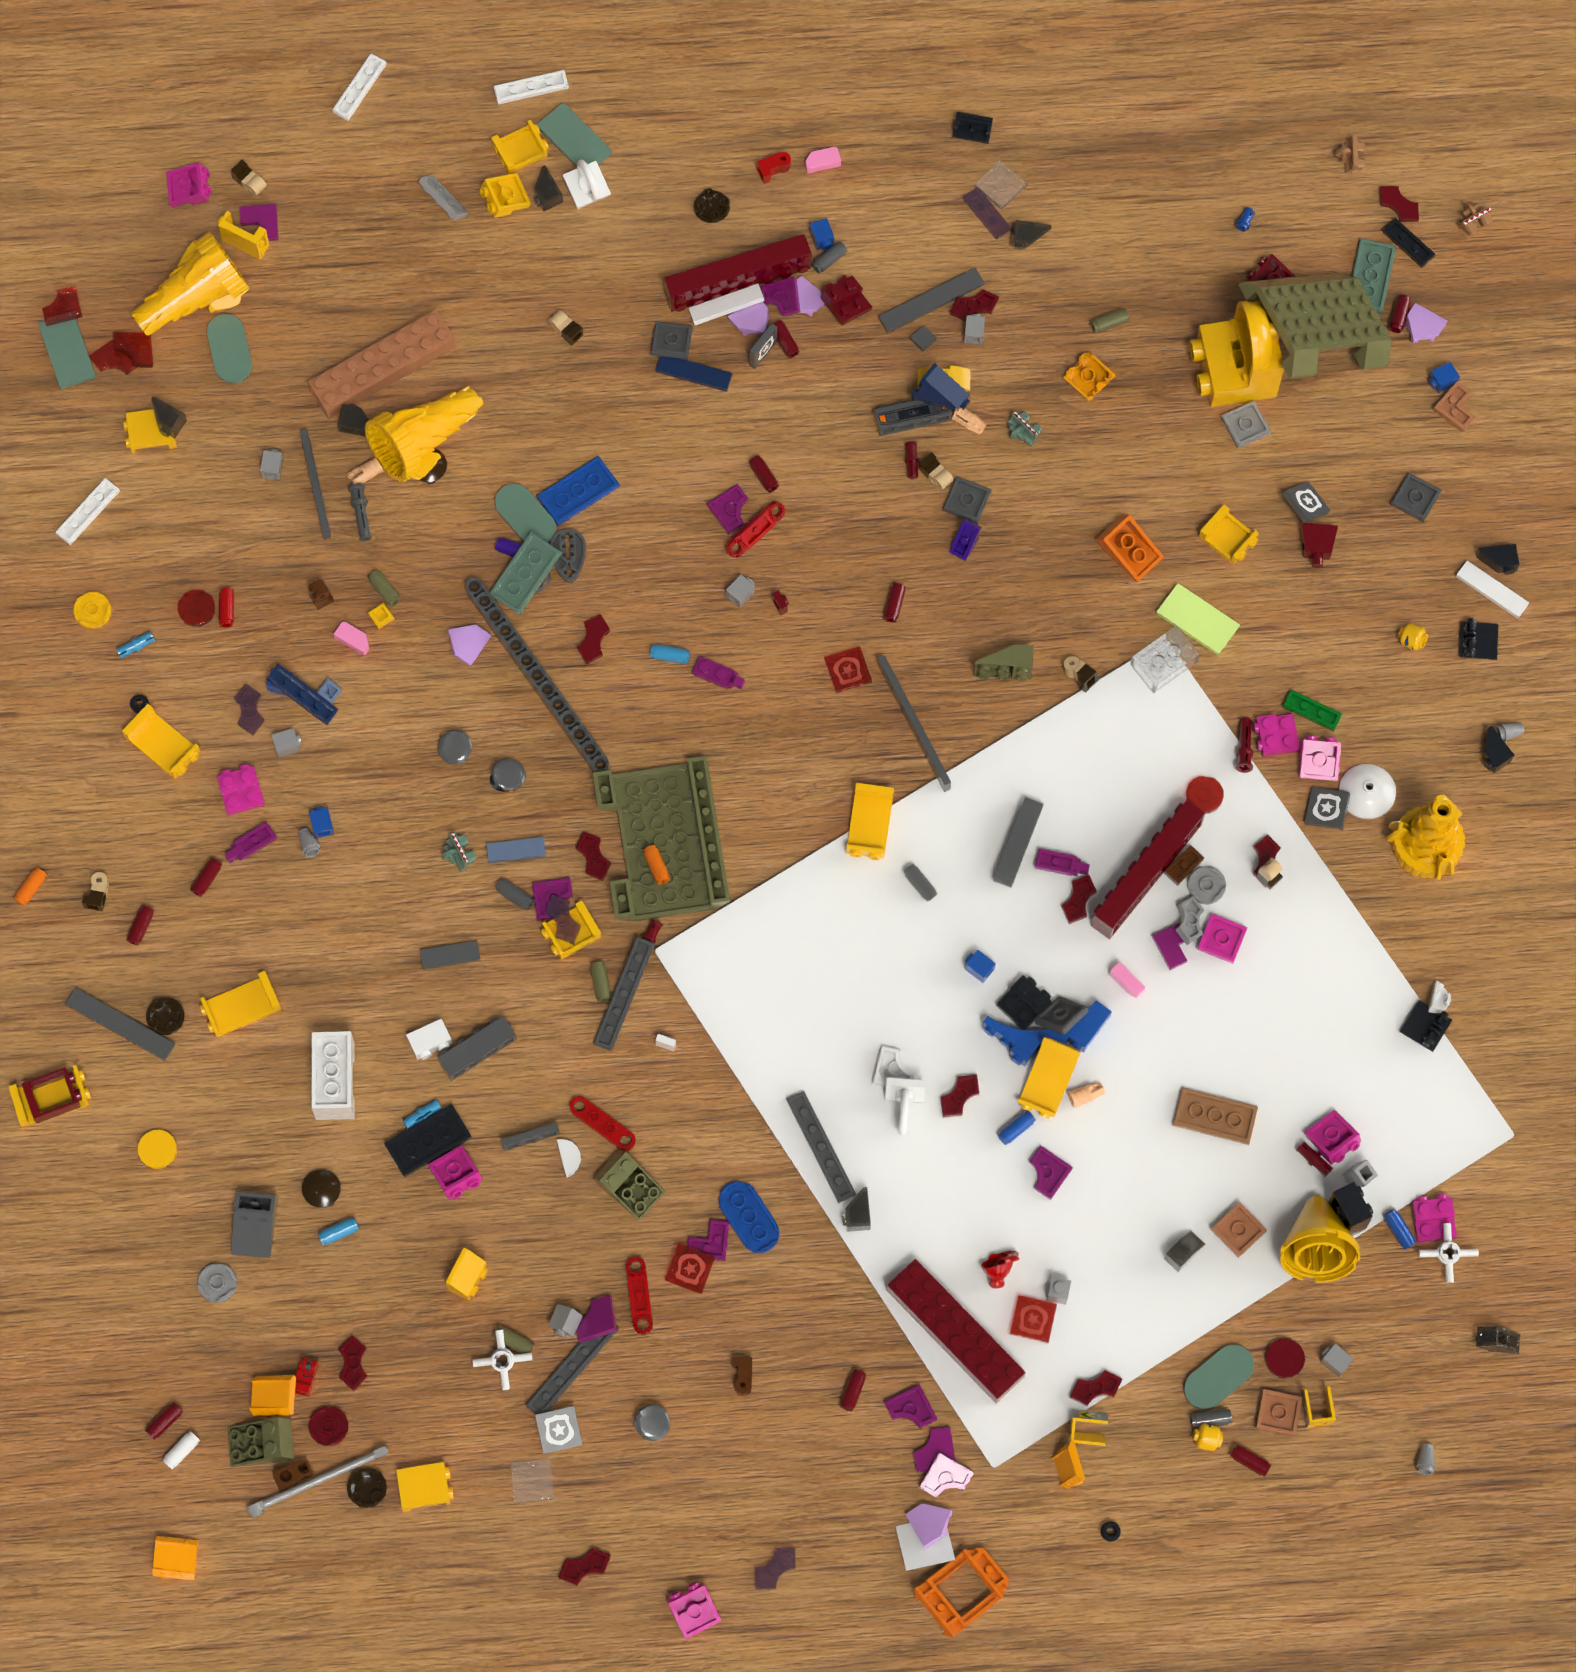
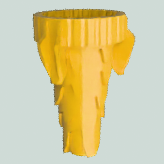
M207 232L189 245L178 263V268L170 273L169 278L159 285L155 292L146 297L143 304L130 313L148 336L171 320L175 322L182 316L190 315L199 308L202 309L208 306V310L213 313L234 307L240 303L241 296L250 287L215 237L210 232Z
M468 385L434 402L429 401L426 404L418 405L411 409H403L397 411L394 415L387 411L382 412L365 424V435L369 447L383 470L394 480L399 482H405L410 478L419 480L425 477L438 460L441 459L439 453L433 452L434 448L446 441L447 437L459 431L461 425L472 419L483 405V400Z
M1438 795L1433 801L1428 802L1427 805L1408 811L1406 815L1402 816L1400 821H1393L1388 826L1392 830V834L1387 837V841L1391 842L1394 857L1398 860L1399 865L1405 871L1410 872L1411 875L1440 880L1442 875L1449 874L1452 876L1454 874V867L1460 860L1465 847V834L1463 833L1462 825L1458 821V818L1462 816V812L1448 797Z

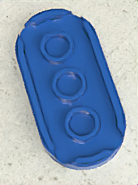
M740 1181L727 1184L720 1193L719 1207L744 1247L754 1253H765L773 1249L779 1239V1227L755 1189L750 1184Z

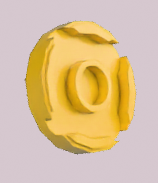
M87 592L85 595L77 598L73 608L76 621L87 629H96L105 625L110 619L112 611L109 600L99 592Z
M152 1130L140 1139L138 1155L147 1167L163 1169L175 1160L177 1144L168 1132Z

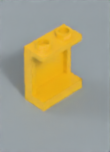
M531 120L527 121V126L502 138H499L498 134L491 137L492 147L508 175L548 157L547 149H549V146L545 139H541L539 135L541 133L537 124L533 125Z
M226 211L225 215L219 218L218 227L223 242L259 260L262 258L269 247L266 229L259 226L253 235L235 226L229 211Z
M171 407L126 413V420H123L124 430L128 431L129 437H125L126 446L131 449L132 454L136 453V449L168 445L169 449L177 448Z
M1224 504L1200 530L1199 538L1234 565L1237 560L1239 562L1243 560L1249 547L1252 549L1257 544L1259 532L1257 530L1252 532L1229 513L1230 508Z
M582 900L576 903V907L548 923L542 922L543 929L540 931L545 940H550L552 944L550 948L555 956L558 955L561 960L601 938V931Z
M444 1462L396 1470L403 1512H409L414 1508L445 1503L447 1505L451 1504L450 1499L454 1498L452 1486L448 1487L447 1479H451L449 1467H445Z

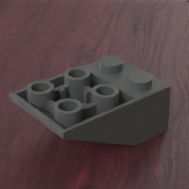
M236 1192L231 1255L271 1258L278 1203L276 1195Z

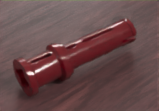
M1243 717L1239 720L1240 735L1239 748L1236 751V756L1238 757L1236 770L1241 773H1248L1253 770L1251 758L1253 757V750L1251 749L1252 720L1248 717Z

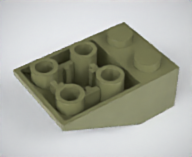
M1014 644L975 662L974 676L980 679L994 677L998 680H1007L1008 678L1016 679L1017 681L1031 680L1034 645Z
M618 1150L592 1178L608 1195L639 1221L665 1193L627 1152Z
M275 1417L228 1427L230 1467L278 1463L294 1459L290 1419Z

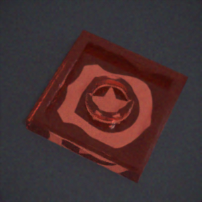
M860 646L824 657L836 693L872 683Z
M678 1243L665 1281L702 1294L716 1257Z
M1018 1295L1010 1335L1049 1343L1057 1304Z

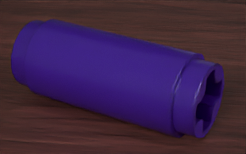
M499 538L495 550L514 557L522 544L505 538Z

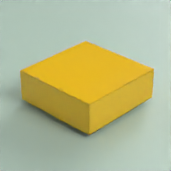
M384 603L368 612V616L378 629L394 620L393 615Z

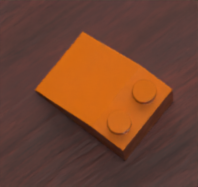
M1120 515L1095 539L1103 550L1136 582L1143 578L1164 558L1162 553L1130 515Z

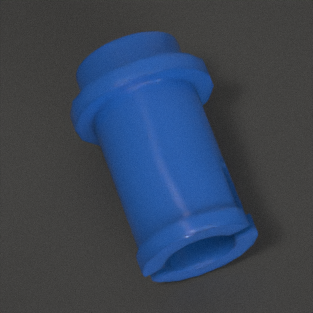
M1244 208L1240 219L1236 221V228L1245 232L1250 228V222L1255 215V211L1252 208Z

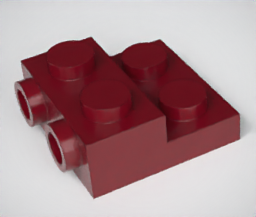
M1270 254L1268 256L1263 255L1257 261L1259 266L1247 273L1246 277L1248 279L1245 282L1296 276L1273 254Z
M844 275L836 284L829 283L823 288L821 300L842 326L872 309L871 304L862 294L863 288L853 275L850 277Z

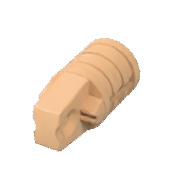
M966 408L955 411L952 420L956 421V423L978 434H981L987 425L981 418Z
M1097 1082L1069 1091L1068 1098L1073 1108H1076L1105 1094L1102 1084Z

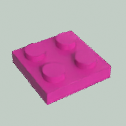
M1211 914L1197 950L1233 964L1247 927Z

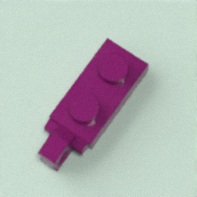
M699 656L692 671V675L725 689H731L734 686L742 690L745 684V679L738 677V673L701 656Z
M265 822L234 841V844L231 846L232 850L225 853V857L229 863L237 859L241 861L277 840V837L268 823Z
M1039 849L1035 869L1068 876H1078V874L1088 875L1090 864L1080 863L1081 859L1074 855Z

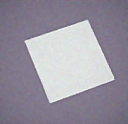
M911 1523L895 1526L906 1571L955 1560L948 1529H946L947 1536L943 1535L941 1539L926 1548L923 1546Z

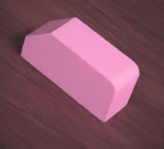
M837 147L813 151L805 161L807 174L841 166Z
M342 622L333 634L334 639L364 657L369 651L366 634L347 622Z
M1120 962L1110 970V976L1129 995L1137 998L1145 990L1146 987Z

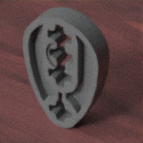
M563 529L558 531L550 542V545L562 552L554 567L564 582L573 583L579 577L585 563L586 543L584 537L578 531ZM566 535H569L571 538L569 541L572 548H570L571 558L569 560L565 557L567 555L566 548H564L566 547V540L564 539ZM568 566H570V570L573 573L572 577L567 575Z

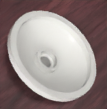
M1360 764L1352 767L1344 774L1339 785V791L1350 792L1351 794L1347 811L1361 819H1375L1383 816L1391 809L1396 798V786L1390 774L1383 768L1373 764ZM1370 785L1372 786V789L1368 790L1366 786Z

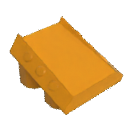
M1089 351L1079 357V361L1069 368L1063 378L1090 401L1116 374Z
M295 1375L256 1376L251 1380L252 1396L249 1410L253 1416L270 1418L275 1415L288 1416L294 1413Z
M1070 1441L1051 1458L1055 1460L1061 1484L1059 1486L1066 1489L1081 1485L1085 1480L1075 1442Z
M156 1536L152 1568L153 1576L160 1577L161 1579L195 1580L198 1540Z

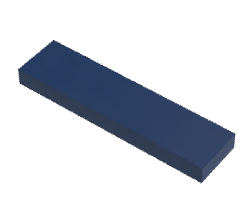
M660 356L656 367L657 373L725 392L728 391L732 378L731 372L680 358Z
M276 664L266 678L268 682L325 725L329 724L339 710L280 664Z

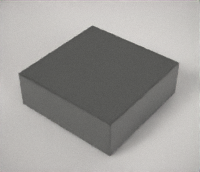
M922 326L910 337V340L923 352L936 341V337L925 326Z

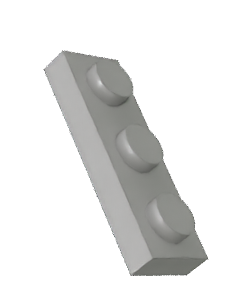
M434 175L424 176L420 179L419 184L423 187L424 191L435 199V202L447 212L450 218L457 220L466 217L468 211Z

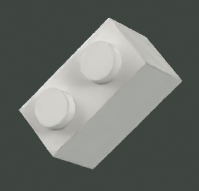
M442 1018L406 1035L417 1060L427 1059L432 1056V1053L438 1050L440 1052L444 1051L452 1044L451 1037Z

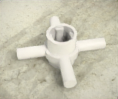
M1444 1223V1242L1437 1249L1419 1250L1418 1255L1419 1257H1437L1440 1263L1445 1264L1446 1283H1454L1453 1264L1460 1257H1478L1479 1251L1478 1249H1460L1456 1243L1452 1242L1451 1223ZM1449 1248L1452 1249V1258H1448V1255L1443 1254V1251Z
M495 1330L497 1350L493 1352L491 1357L472 1359L473 1367L492 1365L495 1370L500 1372L502 1390L510 1389L508 1370L512 1368L514 1362L533 1360L532 1352L513 1355L509 1349L505 1348L503 1330ZM501 1355H505L508 1359L504 1366L501 1362H497V1358Z

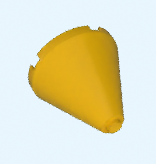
M1315 1195L1307 1200L1282 1244L1280 1262L1283 1269L1289 1275L1302 1281L1303 1277L1314 1278L1316 1283L1341 1279L1356 1269V1263L1360 1261V1248L1324 1197Z

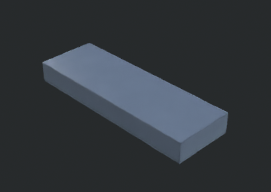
M544 837L486 843L489 863L546 857Z

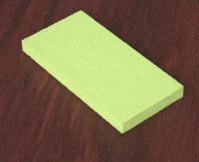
M1179 583L1156 612L1157 615L1216 655L1221 653L1240 627V624Z

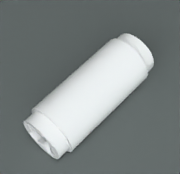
M189 1431L164 1456L162 1461L171 1469L177 1467L198 1445L200 1440Z

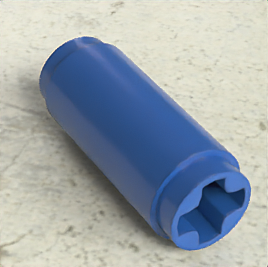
M1027 1110L1004 1127L997 1136L1004 1145L1010 1144L1032 1126L1036 1119Z
M1396 1209L1384 1215L1386 1223L1401 1247L1403 1246L1404 1249H1407L1416 1243L1414 1236Z

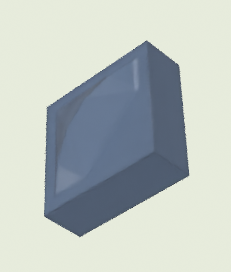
M326 678L316 693L332 704L342 689L329 678Z

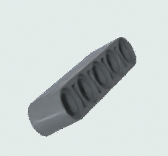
M1025 797L995 873L994 882L1012 887L1044 803Z

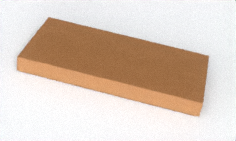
M1182 1088L1173 1126L1249 1145L1258 1107Z

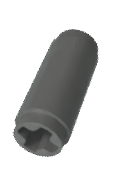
M840 241L835 243L811 263L812 268L818 274L825 271L845 255L847 248Z
M911 864L903 871L905 877L927 902L938 894L933 885L914 864Z
M501 879L496 886L499 894L521 909L528 911L532 907L534 899L508 880Z
M1230 1409L1194 1413L1190 1415L1192 1429H1198L1202 1423L1215 1426L1228 1425L1232 1423Z

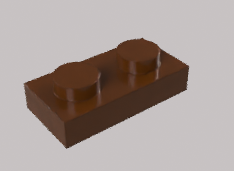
M1190 845L1164 871V874L1178 886L1204 861V857Z

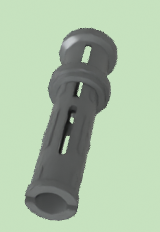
M353 484L348 487V490L351 492L352 497L351 506L355 509L360 541L371 540L366 513L368 502L364 496L365 486L364 484Z

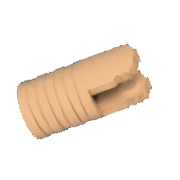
M374 457L347 473V477L352 481V484H363L384 471L377 458Z

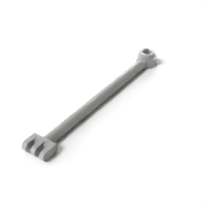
M381 1447L288 1490L246 1507V1510L252 1518L263 1514V1509L361 1465L387 1455L389 1450L386 1447Z

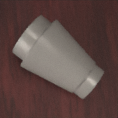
M1522 723L1499 724L1494 728L1504 742L1524 734Z
M303 828L299 830L298 834L302 853L308 858L319 854L320 845L309 829Z
M1423 1444L1421 1446L1416 1465L1418 1473L1421 1475H1432L1434 1470H1436L1433 1445Z

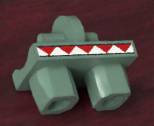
M1015 411L1007 422L1009 429L1013 432L1010 437L1013 440L1019 438L1031 447L1041 433L1042 428L1038 424L1031 426L1028 423L1029 415L1025 411L1021 413Z
M454 832L445 841L446 846L443 847L445 853L442 855V859L444 861L450 860L451 864L456 863L461 872L475 861L476 855L472 850L464 851L463 847H466L468 844L465 834L456 836Z

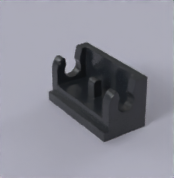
M957 112L953 138L989 144L993 118Z

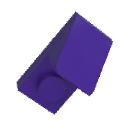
M964 519L949 552L966 561L979 539L978 534L982 527Z

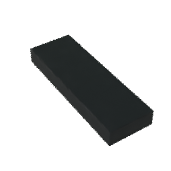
M1395 218L1383 229L1382 232L1421 268L1435 257V253L1398 219Z

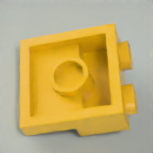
M517 173L488 178L481 185L480 195L482 198H486L488 202L487 210L489 213H493L494 218L511 215L512 211L529 208L531 205Z

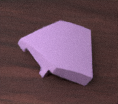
M803 276L797 279L800 304L799 313H806L808 316H812L813 312H817L825 305L821 300L822 292Z
M763 302L735 311L727 316L729 322L739 331H742L743 336H747L749 333H760L761 336L767 328L768 320H770L769 309Z
M1415 303L1406 317L1407 321L1404 326L1409 329L1412 343H1418L1419 340H1429L1432 342L1436 336H1439L1448 320Z
M477 625L447 630L451 642V654L454 653L455 657L468 666L472 665L492 636Z
M922 1503L905 1515L923 1546L928 1548L941 1539L943 1535L947 1536L946 1529L949 1517L952 1516L953 1511Z

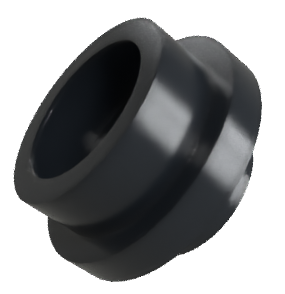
M135 695L130 700V707L135 713H139L149 704L147 697L144 695ZM138 701L143 702L140 706H137L136 703Z
M1106 1522L1101 1527V1536L1108 1542L1116 1541L1121 1534V1529L1115 1522ZM1113 1529L1114 1534L1108 1535L1107 1530Z

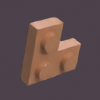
M1457 381L1433 410L1463 432L1475 418L1474 415L1462 407L1472 392Z

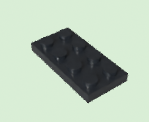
M451 1104L385 1142L384 1145L405 1178L472 1139V1136Z

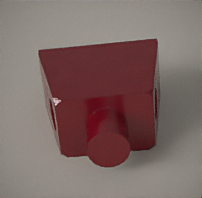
M1302 523L1300 536L1303 557L1312 559V567L1322 568L1323 559H1330L1338 525Z

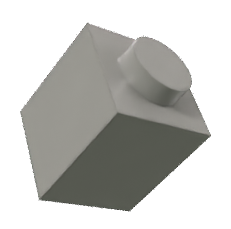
M978 314L967 315L964 343L983 344L985 317H981Z
M275 449L263 451L260 468L262 478L281 480L284 462L282 452Z
M740 575L726 589V597L741 608L755 593V584L749 577L745 578Z
M294 728L272 734L278 758L300 752L299 745H302L300 735L295 734Z
M1368 1160L1354 1164L1342 1174L1349 1184L1355 1182L1356 1186L1361 1188L1378 1176Z
M1052 1277L1047 1301L1066 1305L1071 1281Z
M557 1304L548 1326L554 1329L553 1333L564 1338L565 1335L574 1337L583 1315L573 1308Z
M1337 1344L1332 1348L1328 1346L1321 1354L1324 1357L1321 1363L1338 1377L1343 1374L1354 1360Z

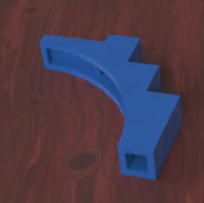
M1095 1001L1088 1009L1089 1012L1065 1035L1049 1029L1035 1031L1015 1029L1003 1025L988 1016L983 1021L982 1028H984V1032L987 1035L997 1037L1004 1047H1011L1012 1049L1009 1054L1011 1060L1015 1064H1022L1025 1067L1036 1051L1041 1048V1043L1045 1036L1063 1044L1069 1042L1071 1047L1084 1053L1109 1020L1112 1011L1098 1001Z

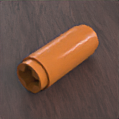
M655 845L646 847L643 850L644 856L655 882L658 885L666 884L670 881V875L658 848Z
M36 867L15 893L13 899L25 906L44 882L47 874Z

